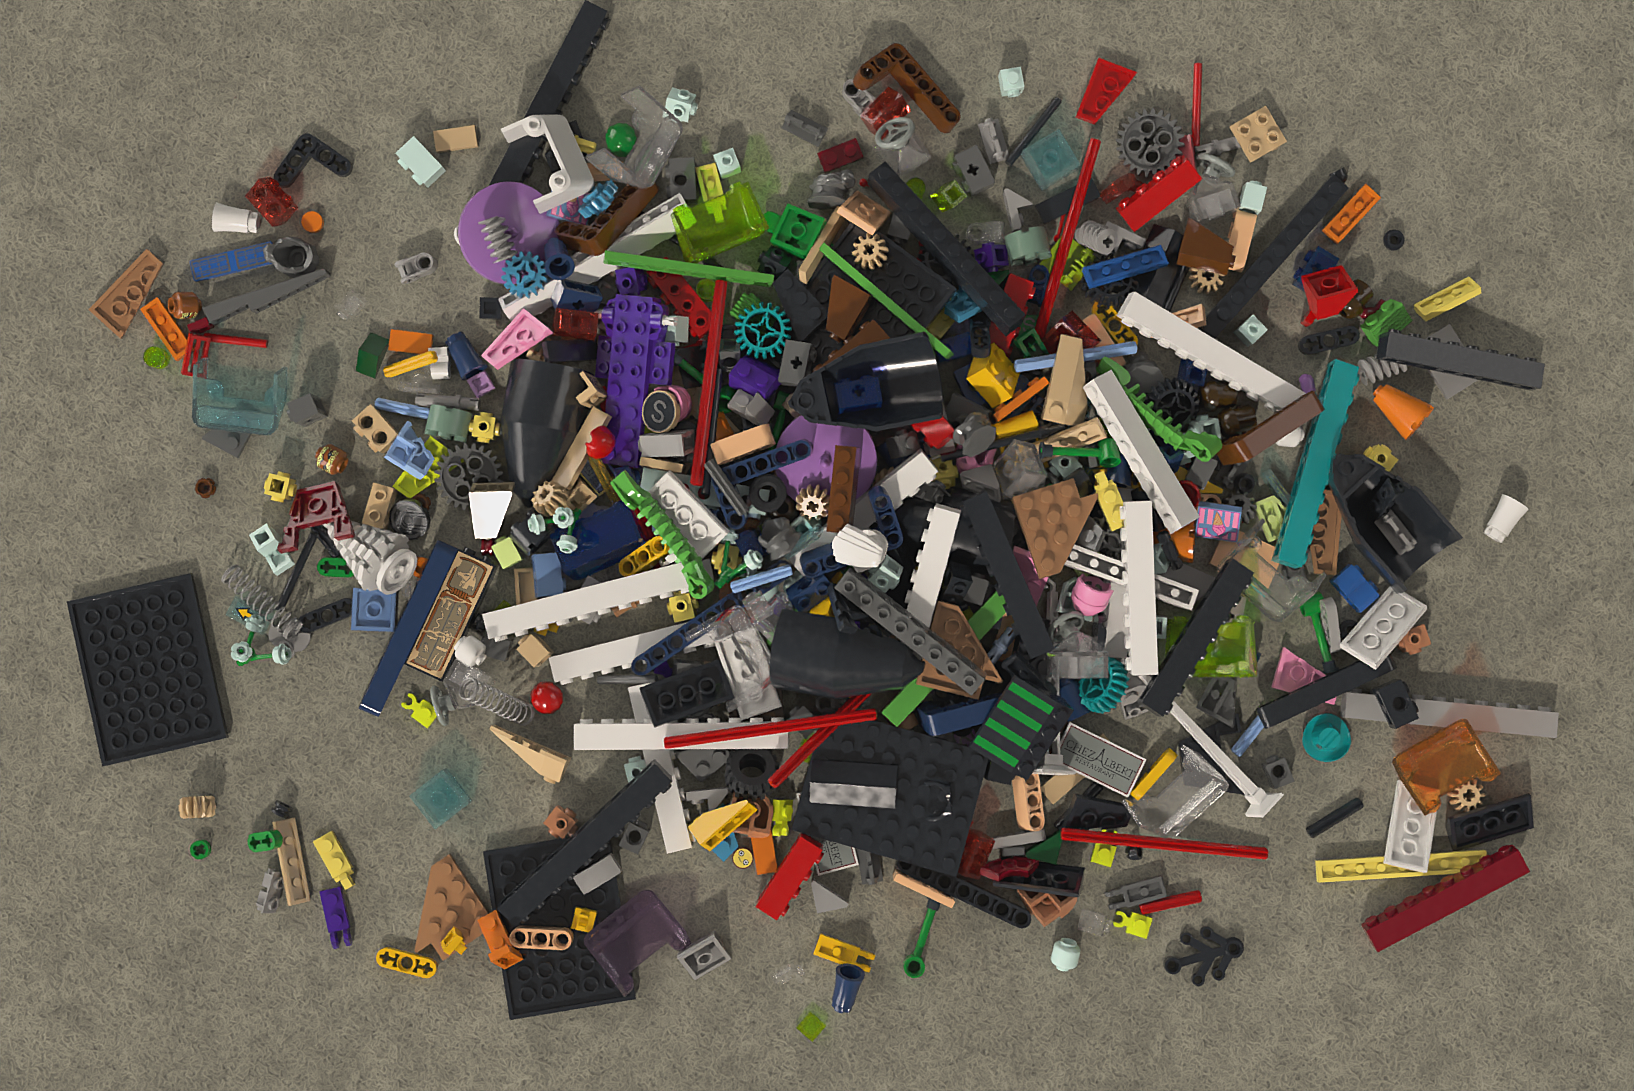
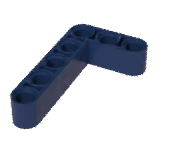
M801 439L724 467L722 471L739 493L737 483L803 460L812 454L813 445L810 441ZM800 443L807 445L808 452L806 455L798 453L797 446ZM779 451L787 453L788 459L786 462L783 463L777 459ZM759 458H764L767 461L768 466L765 470L757 466ZM740 465L747 468L748 473L746 477L738 475L737 469ZM711 478L728 526L732 529H740L748 521L747 512L742 515V523L735 524L732 516L737 512L731 504L726 503L725 495L714 479Z
M874 486L869 490L868 498L877 526L870 530H877L886 537L888 542L887 551L902 544L903 535L886 489L883 486ZM884 496L882 500L876 501L878 497ZM890 515L887 519H882L883 516ZM891 533H895L893 537L888 538ZM832 542L802 553L799 559L803 573L811 578L845 567L847 564L837 562L835 556L832 559H827L828 556L833 555ZM810 562H815L812 566H806Z
M1004 691L942 708L933 701L921 702L916 707L919 726L929 735L936 736L982 724Z

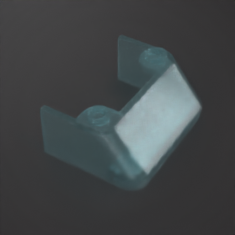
M202 358L193 365V422L201 428L258 435L273 434L278 429L287 398L288 367H282L274 374L273 387L265 392L264 401L224 397L222 383L216 379L208 378V358Z

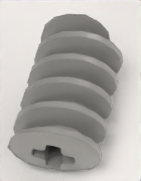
M495 216L478 222V224L486 225L481 232L489 234L484 240L492 242L487 246V249L495 250L490 254V257H497V260L493 263L511 258L518 253L517 250H510L515 245L514 242H507L512 235L504 234L509 228L508 226L501 225L506 220L505 217Z
M1091 220L1084 222L1075 231V239L1080 245L1104 255H1108L1113 251L1118 240L1114 229Z
M1377 354L1374 357H1367L1366 360L1360 359L1357 365L1359 367L1358 374L1360 375V380L1366 386L1368 384L1367 379L1371 383H1375V376L1379 380H1383V373L1388 378L1391 377V370L1395 375L1399 374V368L1403 372L1407 371L1406 365L1376 359Z

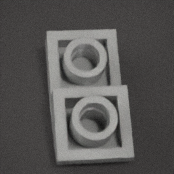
M610 853L594 861L589 867L579 871L573 879L582 893L586 894L621 873L622 868L613 854Z

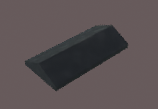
M1154 224L1142 250L1162 245L1169 264L1166 267L1137 275L1138 287L1136 291L1163 308L1181 265L1177 264L1184 235L1173 229Z
M720 659L639 688L646 711L654 728L735 699Z
M812 759L810 803L895 809L898 765Z
M1529 793L1448 817L1445 828L1452 851L1463 850L1534 828L1531 795Z
M1039 862V867L1028 878L1010 876L999 882L994 880L993 886L1079 897L1082 891L1085 868Z

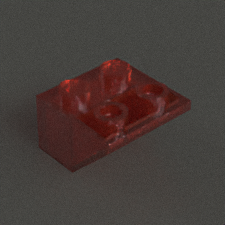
M1073 310L1061 318L1041 339L1049 354L1057 352L1061 334L1082 339L1083 349L1096 347L1101 342V339Z

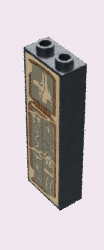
M464 547L463 550H457L404 663L442 682L446 681L456 660L454 646L460 638L467 636L499 567L494 564L495 560L487 556H483L481 559L475 556L476 551Z

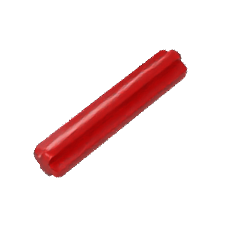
M1196 890L1139 904L1141 914L1144 915L1202 902V896L1200 891Z

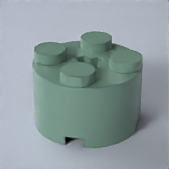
M1043 226L1028 228L1029 231L1024 232L1019 230L1005 236V245L1011 267H1016L1025 263V266L1036 264L1039 258L1043 260L1052 257L1047 234Z
M431 404L424 434L440 436L441 439L453 441L454 438L455 441L466 442L472 414L455 408L451 409L446 408V406Z

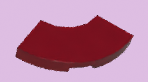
M1013 856V859H995L980 868V875L998 882L1010 876L1028 878L1039 867V860L1022 856Z

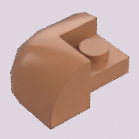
M735 792L733 793L732 804L743 801V797L740 796L738 799L735 797ZM766 796L763 800L757 798L756 802L748 799L758 810L733 832L747 834L748 837L753 838L768 837L773 817V805Z
M1017 889L1027 910L1031 915L1034 914L1044 927L1059 916L1061 918L1066 916L1075 906L1078 898Z

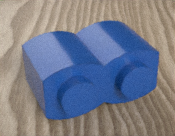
M1347 564L1329 582L1357 613H1361L1380 596L1377 592L1378 587L1369 580L1367 582L1363 577L1364 572L1358 565Z

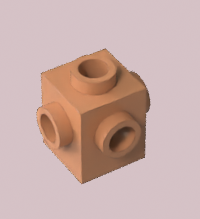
M1425 624L1414 625L1396 647L1399 650L1401 649V652H1409V655L1421 652L1422 647L1431 645Z
M557 805L543 824L550 828L549 833L554 837L564 839L567 835L570 837L577 830L578 826L575 825L578 822V819L575 818L577 814L568 807L564 809ZM560 820L565 822V826L560 824Z

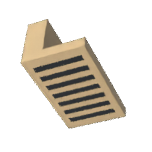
M582 371L579 374L589 387L579 394L576 399L581 405L591 409L593 406L596 408L607 399V393L595 376Z

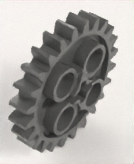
M1152 108L1150 114H1148L1146 109H1143V115L1141 116L1136 111V118L1133 119L1128 116L1130 123H1122L1125 130L1118 131L1122 138L1116 139V142L1121 144L1116 150L1123 152L1119 159H1126L1123 165L1126 167L1131 164L1129 171L1132 173L1137 169L1138 176L1143 171L1146 178L1149 177L1150 172H1153L1155 175L1159 170L1164 171L1165 167L1170 166V162L1176 158V155H1183L1179 148L1185 147V144L1179 142V140L1185 138L1184 134H1178L1182 127H1174L1178 122L1177 119L1170 121L1171 114L1169 113L1164 117L1162 109L1158 114H1156L1154 108ZM1152 124L1153 130L1150 133H1144V125ZM1162 127V130L1155 136L1158 128ZM1164 135L1171 137L1170 142L1166 145L1160 144V138ZM1153 139L1155 145L1148 146L1146 144V141H1151ZM1133 142H1141L1139 150L1132 151L1130 149V145ZM1147 148V150L1144 153V156L1141 159H1139V155L1142 154L1143 151ZM1150 153H1157L1158 159L1155 162L1150 163L1147 161Z
M464 442L463 448H460L458 444H455V451L448 448V456L441 454L444 462L437 461V465L441 469H435L434 473L440 476L434 478V481L441 483L436 489H443L440 496L441 498L448 496L447 504L455 501L454 508L462 504L463 510L466 509L467 505H470L469 491L471 485L467 478H463L465 477V470L460 461L461 459L465 460L469 473L474 474L472 476L473 483H476L480 477L487 478L489 483H503V480L498 478V476L503 474V471L497 470L501 463H494L497 456H489L491 449L484 452L483 445L477 449L475 442L472 443L471 447H468L467 443ZM474 457L480 459V466L477 468L471 467L469 465L470 459ZM452 465H458L461 468V472L458 475H452L449 472V468ZM466 485L469 488L468 493L465 495L459 494L457 492L458 486Z

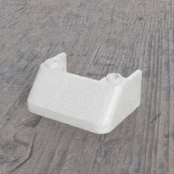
M531 115L501 129L508 143L526 135L538 137L543 134L546 135L561 170L553 173L549 179L552 192L533 200L540 214L584 195L593 189V176L564 116Z

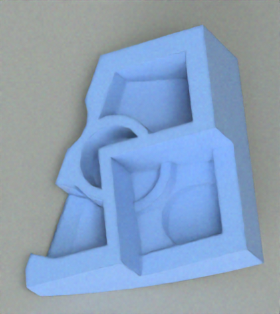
M407 421L384 458L421 480L427 474L435 458L425 448L421 437H417L411 428V422Z

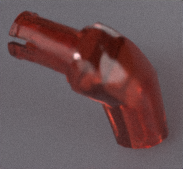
M1127 173L1107 186L1100 193V197L1105 204H1109L1126 192L1132 191L1136 193L1135 190L1144 183L1137 180L1135 174Z

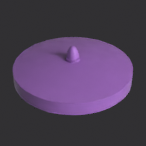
M500 182L483 188L467 202L460 216L458 238L466 261L478 274L496 283L505 284L507 282L501 279V276L506 275L502 268L508 267L505 262L506 260L511 262L513 259L511 257L493 263L497 260V257H490V254L495 250L487 249V246L492 242L484 240L489 234L481 232L486 225L478 224L480 221L495 216L505 217L506 220L501 225L509 227L504 234L512 235L507 242H514L515 245L510 250H517L516 257H519L521 251L525 256H527L528 252H531L533 258L538 255L540 261L546 262L544 245L548 242V239L557 237L555 228L559 225V220L546 216L547 211L541 214L538 212L533 200L543 196L540 192L522 183ZM533 264V271L538 273L536 265ZM512 277L513 284H516L517 281L514 277Z
M800 415L783 431L776 448L801 439H806L813 445V452L809 457L776 469L777 477L784 482L787 494L794 501H796L797 495H800V490L802 488L807 490L809 484L813 489L819 484V490L821 491L827 488L826 495H830L835 445L858 447L861 449L856 499L863 495L871 486L876 473L877 451L873 438L867 429L810 423ZM800 443L797 446V451L800 455H806L808 447ZM779 451L777 459L784 463L787 461L788 455L785 451Z

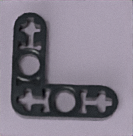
M305 133L298 138L275 171L274 181L282 188L290 187L311 158L339 177L349 176L353 166L347 158L315 136ZM310 139H312V147L310 148L309 146H307L305 148L306 145L304 144V141H309ZM298 148H300L302 151L305 148L304 152L307 153V155L304 156L301 152L297 151ZM324 150H328L331 153V157L327 161L320 159V154ZM296 155L301 156V164L299 166H292L291 159ZM334 160L342 165L346 162V171L341 170L338 172L339 167L333 163ZM286 165H288L292 170H295V172H288V169L285 168ZM288 172V181L286 182L283 180L281 182L282 179L280 178V175H285Z

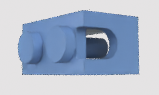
M560 553L532 555L535 598L562 594L566 590V580L562 578L561 570L564 569V559L560 557Z

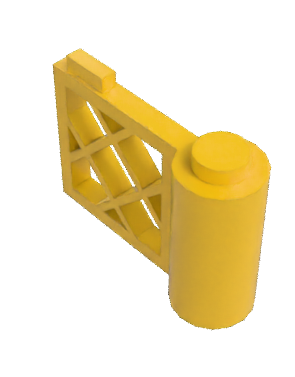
M1032 410L992 424L993 427H996L995 440L1036 430L1039 427ZM1026 441L1013 444L1017 448L1012 456L1005 452L1004 447L999 448L1004 464L1000 466L1004 479L1008 478L1009 481L1049 467L1048 462L1046 461L1030 468L1026 460L1018 459L1017 456L1021 447L1025 446ZM1014 461L1023 464L1019 471L1011 473L1010 468Z

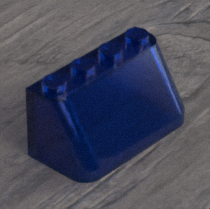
M623 501L615 502L612 507L606 510H598L593 513V516L580 518L575 522L572 536L577 539L576 544L578 547L572 553H564L557 546L560 536L567 535L568 527L558 528L555 530V533L550 534L563 572L572 580L584 579L588 575L591 576L618 564L623 558L648 542L633 510L627 507Z

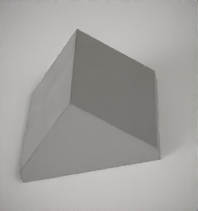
M715 930L678 951L677 954L678 960L694 980L731 960L729 953Z

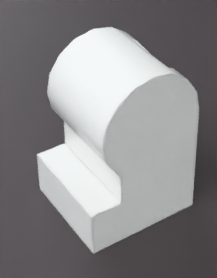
M428 348V351H435L438 357L437 362L430 364L432 379H450L451 357L448 348Z

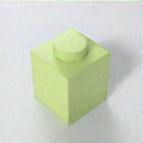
M506 535L495 540L496 544L491 546L503 569H508L524 560L517 545L510 537L507 538Z

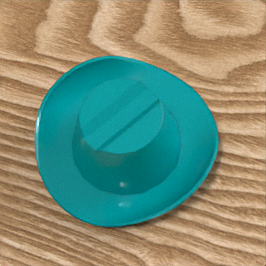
M1324 713L1317 715L1308 722L1303 732L1302 742L1305 751L1312 758L1318 761L1332 762L1341 759L1348 752L1351 745V735L1347 725L1341 718L1334 714Z

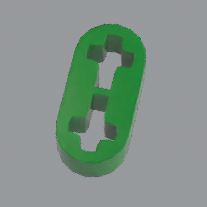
M322 558L317 564V570L322 576L354 577L352 570L349 574H347L346 570H340V566H347L346 560L343 558ZM327 561H329V565H336V570L330 569L326 573L322 566L326 565Z
M276 829L252 833L247 840L248 847L252 852L277 849L282 846L283 837L280 831Z

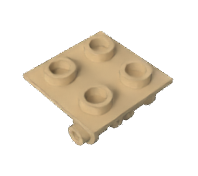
M1266 106L1229 127L1250 163L1270 151L1278 149L1279 146L1287 142Z

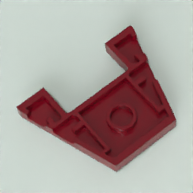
M333 481L297 490L289 512L291 517L288 526L283 529L285 534L282 543H278L277 551L282 554L298 550L299 531L301 529L334 522V538L340 541L355 537V532L338 483Z

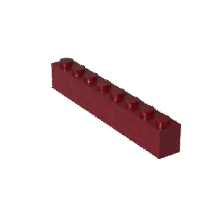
M1512 844L1505 845L1499 848L1498 852L1483 856L1479 859V862L1461 868L1460 872L1442 878L1441 882L1434 886L1430 885L1423 888L1422 892L1417 895L1406 897L1400 904L1387 907L1383 913L1368 917L1361 926L1373 948L1380 952L1526 875L1530 870L1520 851Z

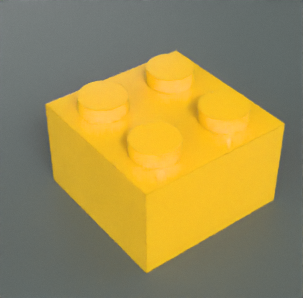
M993 343L991 344L988 357H973L966 379L994 408L1013 397L1020 372L1015 371L1014 364L1006 357L1004 351Z

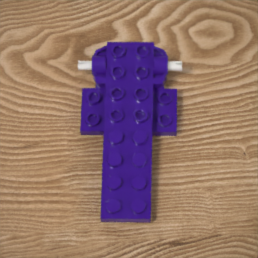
M616 294V298L608 300L603 310H597L594 312L597 314H593L594 318H602L606 334L608 335H599L595 377L608 379L605 413L612 417L607 428L614 434L616 440L613 451L605 458H601V463L641 468L639 464L642 452L639 451L638 440L640 439L639 436L643 435L645 431L642 407L645 399L648 397L649 383L672 386L676 343L665 342L667 326H676L678 322L674 321H678V318L669 317L668 306L662 304L659 298Z

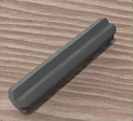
M714 459L706 462L704 467L738 515L742 516L748 512V506Z

